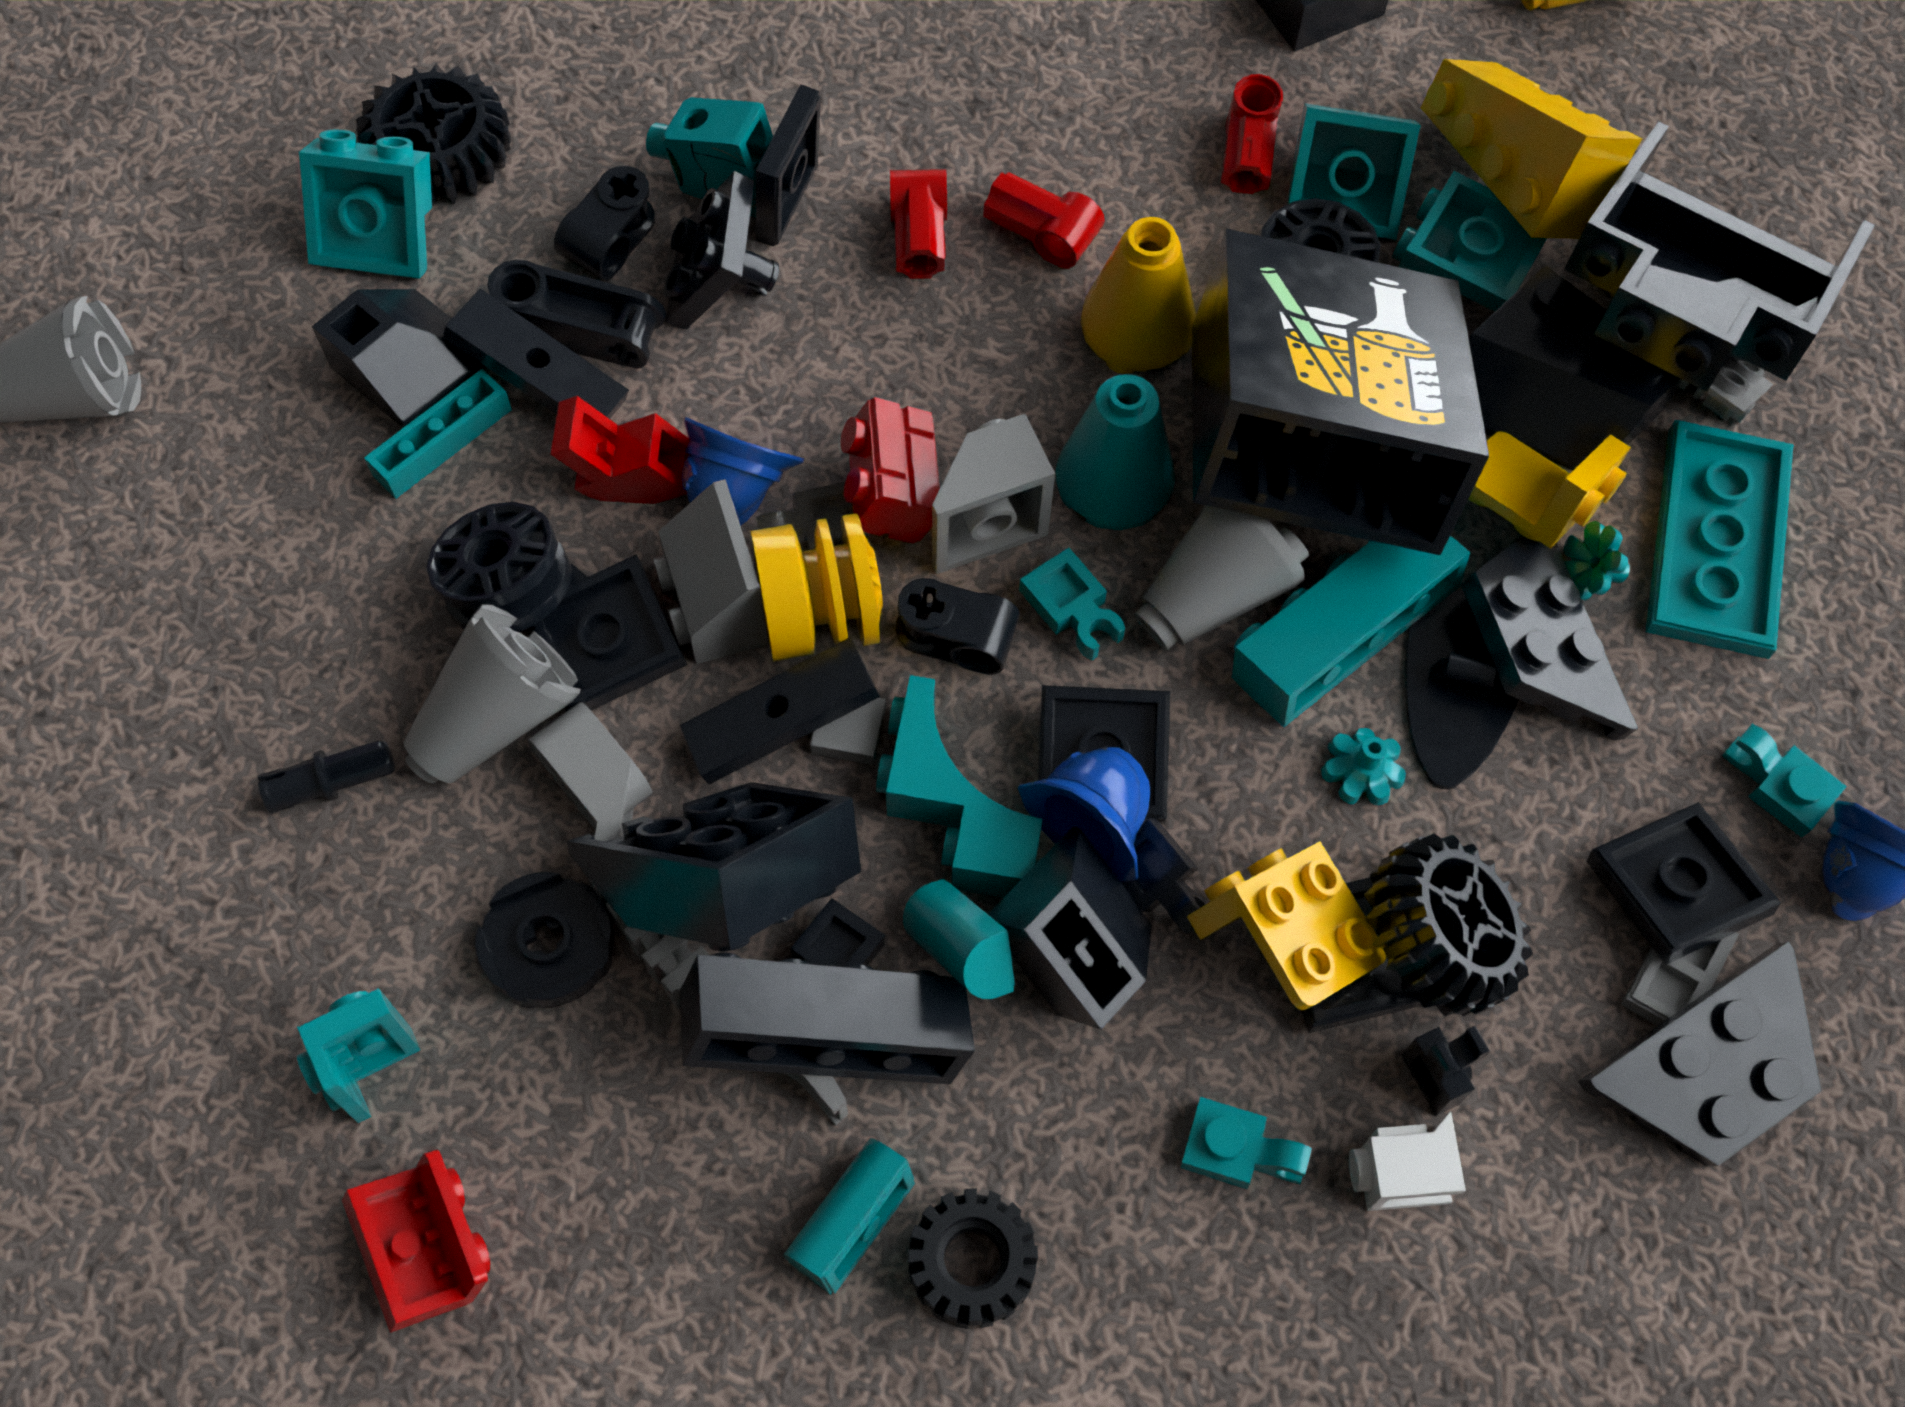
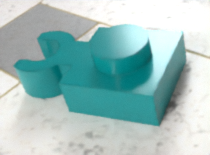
M1069 547L1020 579V593L1056 635L1069 626L1077 633V648L1087 659L1092 661L1098 657L1100 645L1091 636L1092 632L1097 630L1105 631L1117 644L1123 640L1125 625L1120 616L1109 609L1099 608L1105 603L1106 589Z

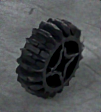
M437 63L430 72L421 73L413 65L410 76L401 78L392 73L390 87L374 86V99L362 101L363 116L356 119V132L359 143L376 145V141L384 137H403L413 142V150L430 153L432 206L436 202L438 195H446L455 204L457 192L463 189L476 196L478 180L494 183V168L506 167V152L511 150V135L508 128L510 122L507 111L502 107L499 96L494 91L493 86H485L478 73L466 77L459 66L454 67L448 73H444ZM431 129H435L436 139H433Z
M1433 833L1427 837H1418L1409 843L1405 842L1391 850L1389 856L1382 859L1378 868L1370 874L1373 886L1364 894L1366 901L1373 908L1365 920L1377 930L1378 938L1372 945L1383 949L1389 960L1385 970H1396L1402 978L1401 988L1403 992L1417 991L1419 1002L1423 1008L1437 1006L1444 1017L1451 1014H1461L1463 1017L1471 1013L1475 1015L1480 1014L1508 1000L1511 994L1519 990V982L1529 975L1525 961L1533 955L1531 947L1523 939L1531 929L1529 925L1520 919L1518 910L1523 904L1514 901L1508 891L1510 880L1502 881L1495 873V862L1493 859L1482 861L1474 844L1462 846L1454 835L1440 838Z

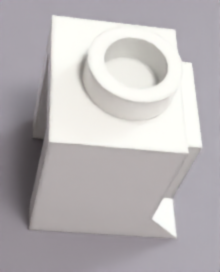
M1451 1112L1432 1132H1427L1426 1124L1377 1128L1361 1148L1350 1150L1349 1172L1352 1186L1355 1192L1364 1191L1367 1211L1447 1205L1452 1203V1194H1463L1466 1191Z

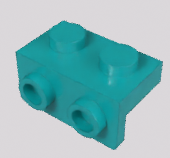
M379 988L370 993L367 991H357L347 994L333 1002L328 1008V1013L297 1027L307 1050L297 1055V1061L309 1088L314 1094L322 1092L332 1111L342 1108L357 1123L372 1117L357 1081L421 1050L410 1025Z

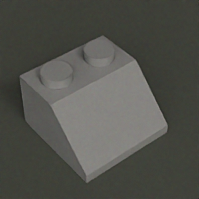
M1026 414L1008 420H990L982 424L977 430L967 433L932 504V566L936 574L1048 535L1055 472Z
M726 479L713 482L659 530L664 554L653 557L662 593L674 590L679 607L668 610L678 645L691 644L696 664L769 644L760 585Z

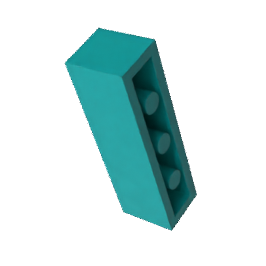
M1452 536L1449 537L1441 555L1369 540L1368 544L1354 555L1345 553L1338 557L1330 565L1324 578L1309 590L1302 587L1293 592L1283 603L1279 613L1264 625L1255 623L1248 627L1239 636L1234 645L1235 653L1231 678L1282 727L1287 726L1443 599L1458 589L1462 583L1470 552Z

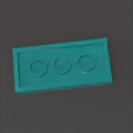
M1674 420L1668 430L1645 632L1770 659L1776 652L1794 444Z

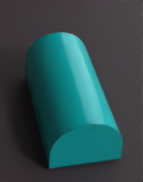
M945 879L922 886L909 898L903 912V926L906 933L971 994L981 999H994L1014 992L1013 986H1015L1009 935L1004 927Z
M869 1138L783 1254L784 1258L828 1294L831 1295L832 1292L836 1294L915 1185L914 1176L907 1159L882 1142Z

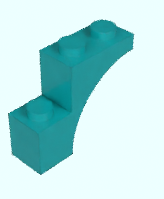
M910 675L906 697L894 696L888 734L897 735L894 755L882 754L876 792L886 794L887 816L948 826L941 865L952 867V885L962 891L1004 898L1035 866L1042 819L1013 811L993 801L975 788L962 775L947 754L936 726L934 714L935 679Z

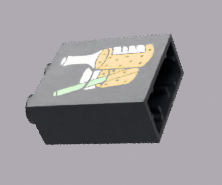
M1226 228L1192 326L1193 503L1441 555L1489 458L1459 281Z

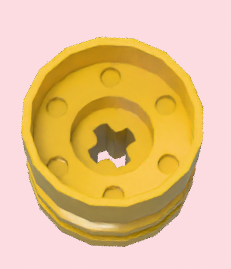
M857 513L841 516L843 545L833 546L826 518L816 520L814 533L815 549L802 551L792 524L750 531L773 662L814 655L816 644L815 626L828 624L835 645L848 639L847 620L856 619L863 646L879 644V621L883 608L879 571L874 549L870 546L862 530Z

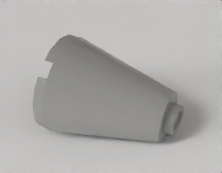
M88 296L72 299L0 343V423L119 416L135 410L141 398L140 372L128 376V368L124 357L134 354V351L119 320L105 304L99 300L87 303Z
M482 604L471 616L403 741L404 747L408 752V756L405 758L406 763L415 774L429 783H436L438 780L446 783L455 782L570 704L580 694L581 689L573 687L578 679L566 661L535 631L528 638L519 632L513 631L510 627L517 618L498 607Z

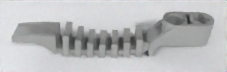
M579 702L527 739L541 764L596 830L595 840L606 842L624 836L622 823L631 821L634 807L653 794L649 783L636 764L583 702ZM590 881L592 888L598 893L608 909L613 923L623 935L625 934L632 951L640 960L643 959L650 976L658 985L662 983L667 998L679 1009V991L697 954H709L702 946L692 953L687 947L688 940L628 927ZM783 1073L802 1085L835 1126L848 1115L846 1099L833 1076Z

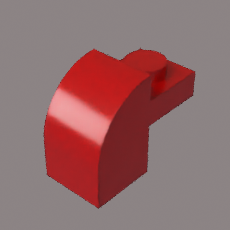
M579 396L559 402L550 455L577 472L574 488L576 491L599 501L656 504L686 495L681 476L684 461L687 460L689 455L685 453L690 442L689 438L658 414L654 413L617 425Z

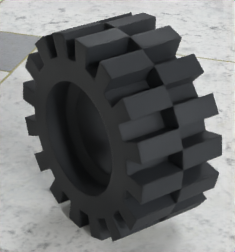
M977 1188L964 1189V1195L954 1197L953 1192L941 1196V1202L933 1207L930 1204L925 1209L918 1226H914L910 1236L911 1242L908 1249L909 1275L911 1284L916 1289L918 1299L923 1306L927 1305L933 1311V1316L943 1322L945 1319L952 1321L959 1328L968 1329V1325H980V1328L993 1326V1323L1001 1318L1007 1319L1015 1313V1309L1019 1304L1025 1301L1036 1274L1038 1245L1035 1246L1034 1230L1029 1221L1025 1223L1021 1218L1022 1210L1013 1202L1008 1206L1000 1201L1001 1195L989 1191L988 1196L977 1194ZM966 1232H978L988 1236L996 1244L1000 1253L1001 1265L997 1274L989 1282L980 1286L960 1284L951 1277L945 1266L944 1255L947 1246L955 1237Z

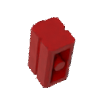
M874 397L871 400H867L855 417H850L847 420L841 434V450L843 453L849 454L850 471L844 485V498L846 502L853 504V514H858L863 532L878 536L886 533L891 539L914 544L917 541H921L932 528V504L940 490L932 412L910 406L902 409L899 403Z

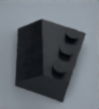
M1546 265L1469 336L1485 434L1489 435L1491 431L1508 433L1548 460L1571 470H1574L1610 434L1629 445L1666 408L1682 379L1594 335L1606 309Z
M755 782L684 803L683 817L672 816L650 819L643 816L622 823L624 835L622 837L605 842L595 840L594 836L587 834L567 841L570 856L628 927L705 943L714 951H732L746 946L753 935L772 924H779L790 920L794 916V911L815 899L832 895L836 892L838 885L861 872L852 797Z

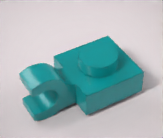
M1753 723L1722 754L1723 758L1758 783L1748 797L1800 837L1805 836L1816 826L1847 787L1795 745L1781 756L1774 739L1764 729Z
M1200 1097L1180 1168L1247 1190L1254 1170L1300 1185L1302 1177L1306 1174L1312 1148L1287 1139L1262 1137L1267 1121L1266 1116Z

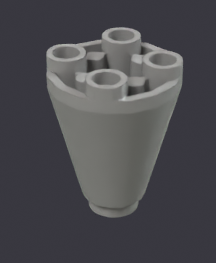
M1205 505L1142 597L1144 605L1134 613V616L1147 634L1164 650H1169L1177 642L1184 645L1298 586L1305 579L1301 562L1309 556V553L1301 540L1292 531L1284 527L1278 532L1267 518Z

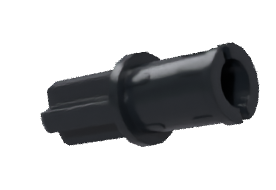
M384 741L371 742L326 756L324 751L319 750L313 753L312 759L286 768L259 774L258 787L266 809L269 813L274 814L294 807V805L327 797L330 801L336 800L338 798V790L392 774L395 771L394 758L388 744Z

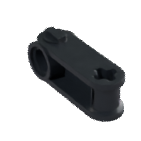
M515 259L506 261L497 266L488 278L487 287L489 295L574 353L636 369L642 368L647 364L650 356L648 344L653 331L663 325L666 317L664 306L647 293L537 265L528 260Z

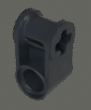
M617 166L606 171L578 206L566 214L559 224L554 238L555 251L602 280L612 279L625 264L631 252L647 236L655 224V211L651 203L647 201L650 187L645 174L632 166Z
M920 578L912 580L905 585L898 596L897 610L899 616L896 621V635L903 647L913 653L951 662L966 670L986 675H995L1001 673L1004 669L1020 613L1019 609L1012 602L998 595L977 593L945 584L935 579ZM928 594L933 596L932 603L927 602ZM922 613L929 614L927 620L920 619ZM916 631L922 633L921 640L916 638Z

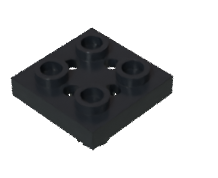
M733 171L717 189L710 188L706 192L700 207L689 218L683 217L676 225L670 244L671 249L676 251L674 265L664 285V296L669 298L666 323L681 329H688L735 283L756 291L761 296H766L767 292L773 289L779 274V263L746 249L754 180Z

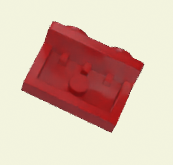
M438 1149L424 1153L417 1166L413 1169L346 1190L342 1203L390 1333L463 1307L475 1300L488 1281L487 1274L490 1272L489 1252L482 1236L478 1232L471 1233L462 1210L465 1205L462 1182L455 1169H446Z

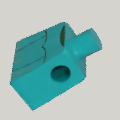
M690 97L682 102L669 125L655 122L650 126L646 137L647 153L652 157L670 161L679 188L683 193L703 199L710 188L717 189L733 171H736L754 180L750 216L756 218V169L773 138L763 103Z

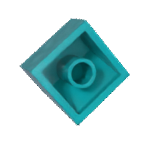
M1304 103L1287 204L1293 201L1312 198L1337 201L1360 212L1374 227L1377 237L1396 240L1421 124L1410 119Z

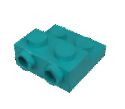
M340 129L321 132L319 138L314 139L299 151L308 264L420 279L427 270L425 215L432 209L430 153L413 150V142L403 137H384L378 139L376 145L356 143L355 133Z
M1453 171L1442 191L1434 187L1430 189L1416 215L1417 219L1423 221L1418 230L1410 226L1407 227L1393 252L1392 258L1400 261L1398 266L1400 268L1459 281L1461 295L1496 311L1519 290L1548 238H1531L1489 187Z

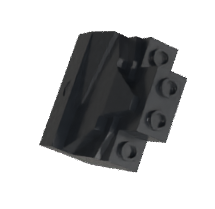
M1658 121L1587 222L1564 270L1600 287L1612 299L1594 335L1706 392L1728 358L1735 362L1740 360L1749 362L1787 381L1816 337L1875 225L1864 220L1837 263L1833 265L1646 174L1645 171L1669 127Z

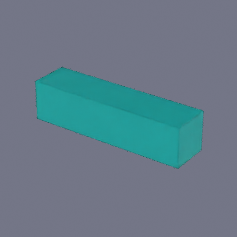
M483 369L479 370L365 456L364 459L372 476L397 499L512 411L507 393Z

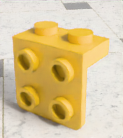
M1499 431L1487 440L1489 458L1473 488L1469 500L1479 506L1490 508L1514 524V527L1521 535L1530 540L1540 541L1551 549L1575 523L1583 527L1596 512L1600 504H1606L1616 492L1627 475L1626 472L1618 467L1631 447L1610 434L1571 473H1568L1510 434Z
M1321 841L1289 858L1286 857L1282 848L1274 851L1247 867L1252 878L1246 881L1240 871H1236L1204 890L1210 902L1187 916L1200 940L1242 918L1291 1003L1300 1010H1306L1383 964L1386 960L1384 950L1372 945L1378 937L1373 927L1366 922L1364 913Z

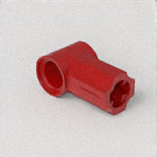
M1251 74L1243 77L1237 82L1233 92L1225 124L1227 135L1221 183L1227 185L1232 192L1253 195L1255 192L1268 190L1271 182L1277 121L1283 102V90L1278 82L1266 75Z
M946 169L890 170L891 222H895L896 272L903 273L910 279H931L938 272L945 271L944 221H947Z
M1010 172L1006 174L1000 173L991 185L990 193L984 203L983 217L1033 241L1037 253L1044 260L1062 269H1070L1076 265L1105 223L1101 208L1085 194L1067 192L1062 197H1059Z

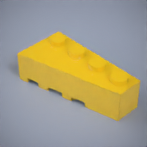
M1443 59L1420 107L1531 238L1579 239L1587 222L1625 170L1642 138L1629 131H1619L1609 126L1610 121L1596 114L1580 111L1572 106L1573 102L1560 95L1544 92L1540 89L1539 84L1497 62Z

